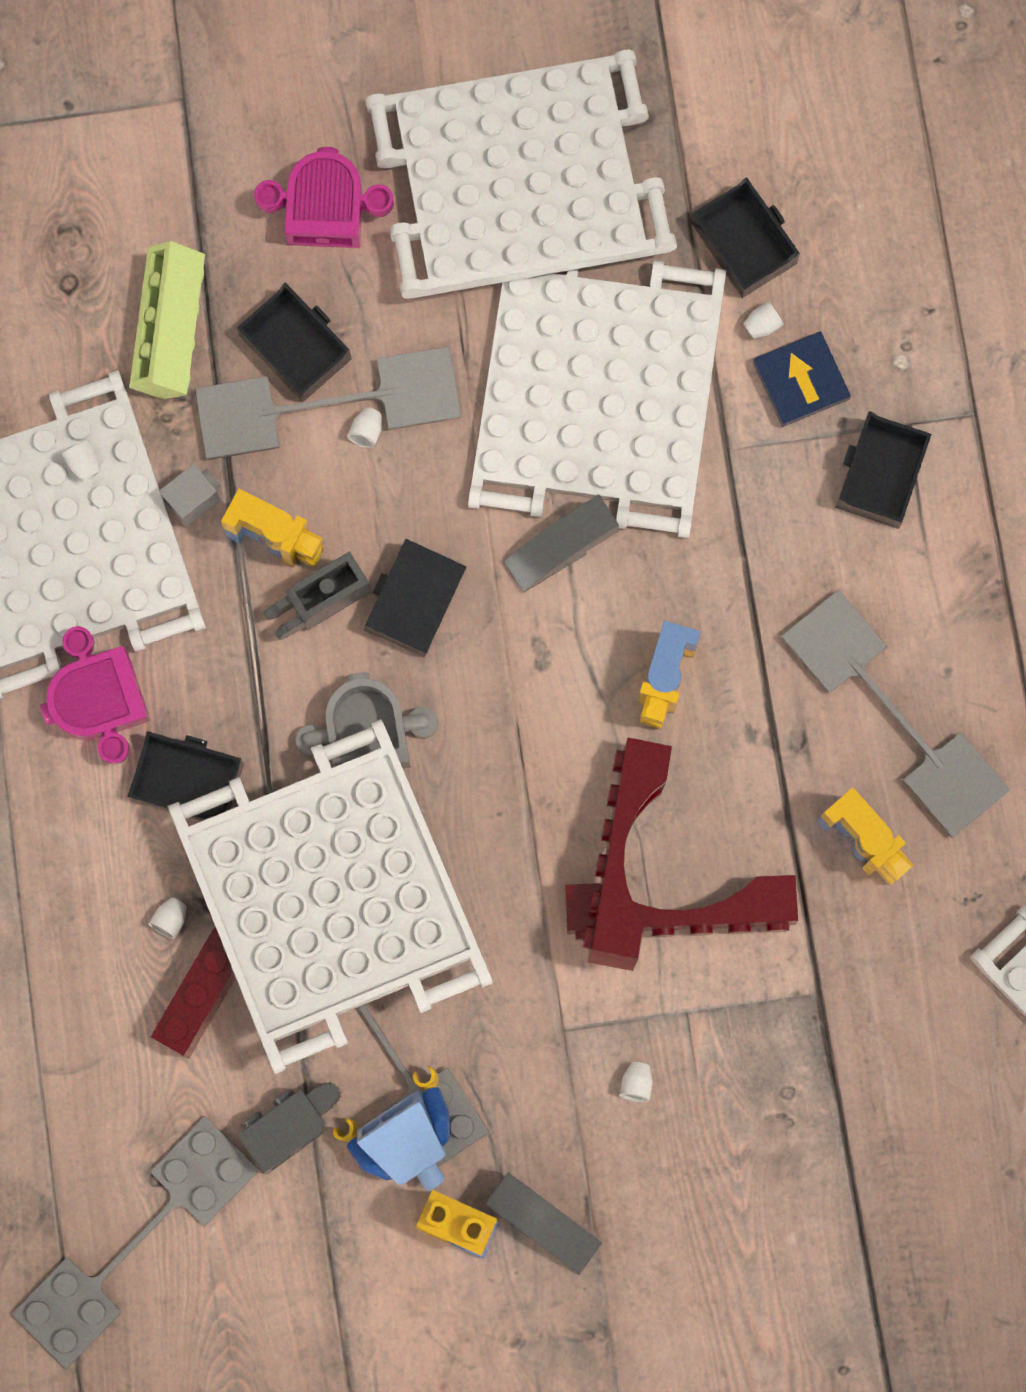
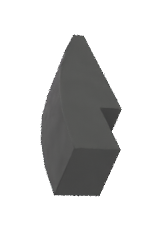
M598 494L539 533L505 559L504 564L522 592L525 593L584 557L591 548L618 533L619 524Z
M509 1172L485 1203L579 1275L602 1244L601 1241Z

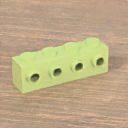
M173 241L148 247L129 388L164 400L187 395L191 380L192 352L195 348L196 322L200 311L201 283L204 278V253Z

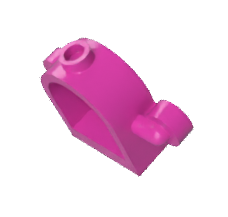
M320 147L317 149V152L311 153L299 160L289 175L287 191L284 192L280 184L272 180H265L259 183L254 191L256 205L261 211L274 213L281 208H286L285 237L288 246L360 248L362 211H366L374 217H384L392 211L394 206L393 194L385 185H373L363 194L360 176L356 167L349 159L339 154L338 149L333 147Z
M72 627L65 632L62 643L66 652L72 657L77 658V661L60 669L52 678L47 690V702L40 704L42 715L47 726L56 723L65 732L76 738L85 740L101 738L98 744L100 757L109 764H120L128 758L130 745L118 732L151 721L128 650L124 646H120L92 656L91 652L95 645L93 635L84 627Z

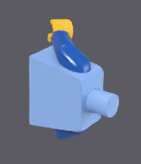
M428 1066L431 1072V1079L427 1083H421L416 1071L413 1074L415 1084L424 1090L422 1095L419 1090L415 1091L362 1127H360L356 1120L344 1118L345 1122L350 1126V1131L346 1136H344L341 1129L334 1127V1137L337 1140L348 1142L347 1149L362 1171L383 1180L393 1179L399 1185L405 1184L416 1176L426 1191L436 1188L444 1181L445 1176L436 1163L446 1155L445 1144L450 1139L449 1111L440 1088L436 1087L439 1082V1076L431 1066Z

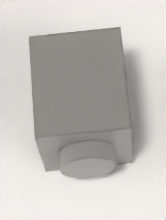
M192 464L159 490L165 503L186 528L221 501L216 490L220 487L218 481L208 469L201 472L195 464Z

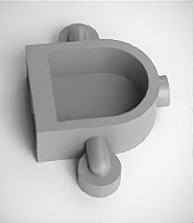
M355 673L348 675L347 683L340 686L331 696L326 708L327 729L322 730L315 725L302 727L296 735V745L303 755L314 757L311 747L322 744V747L368 729L372 727V722L382 719L402 768H411L405 732L410 731L414 737L419 739L430 738L437 731L438 720L436 714L427 707H418L409 716H403L399 701L390 688L379 681L370 679L369 673ZM378 741L332 759L333 768L380 749Z

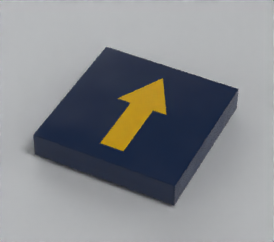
M821 331L753 359V364L782 427L841 404L851 398L850 392Z

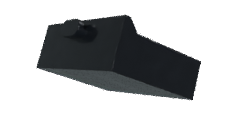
M747 177L737 186L691 213L690 223L721 268L726 270L727 277L742 298L797 265L800 253L781 227L785 223L783 216L775 205L767 207Z
M286 282L276 294L237 327L239 336L302 402L352 360L350 349L327 326L331 322L329 317L317 305L311 309Z
M869 411L857 446L849 444L843 465L849 467L836 508L899 529L932 434L880 417Z
M405 538L389 575L381 573L373 590V594L378 595V598L363 631L375 634L425 658L467 566Z
M147 731L145 743L127 797L133 802L170 812L168 806L179 802L181 805L230 785V780L241 776L244 762L239 757L206 748L208 741L186 735L185 741H180ZM233 800L190 818L204 821L230 810Z

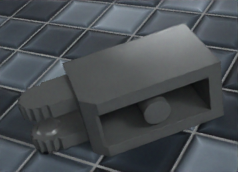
M349 551L292 585L286 590L287 596L265 609L263 615L269 621L278 618L294 607L298 616L284 623L275 631L278 639L283 640L304 627L310 630L370 594V584Z
M325 1082V1084H321V1087L315 1088L307 1095L301 1089L294 1093L291 1088L273 1101V1104L276 1106L273 1110L264 1116L259 1111L241 1124L244 1131L237 1136L264 1174H269L324 1134L326 1122L322 1115L332 1109L334 1104L337 1105L338 1101L340 1102L341 1092L339 1091L340 1088L336 1087L337 1085Z

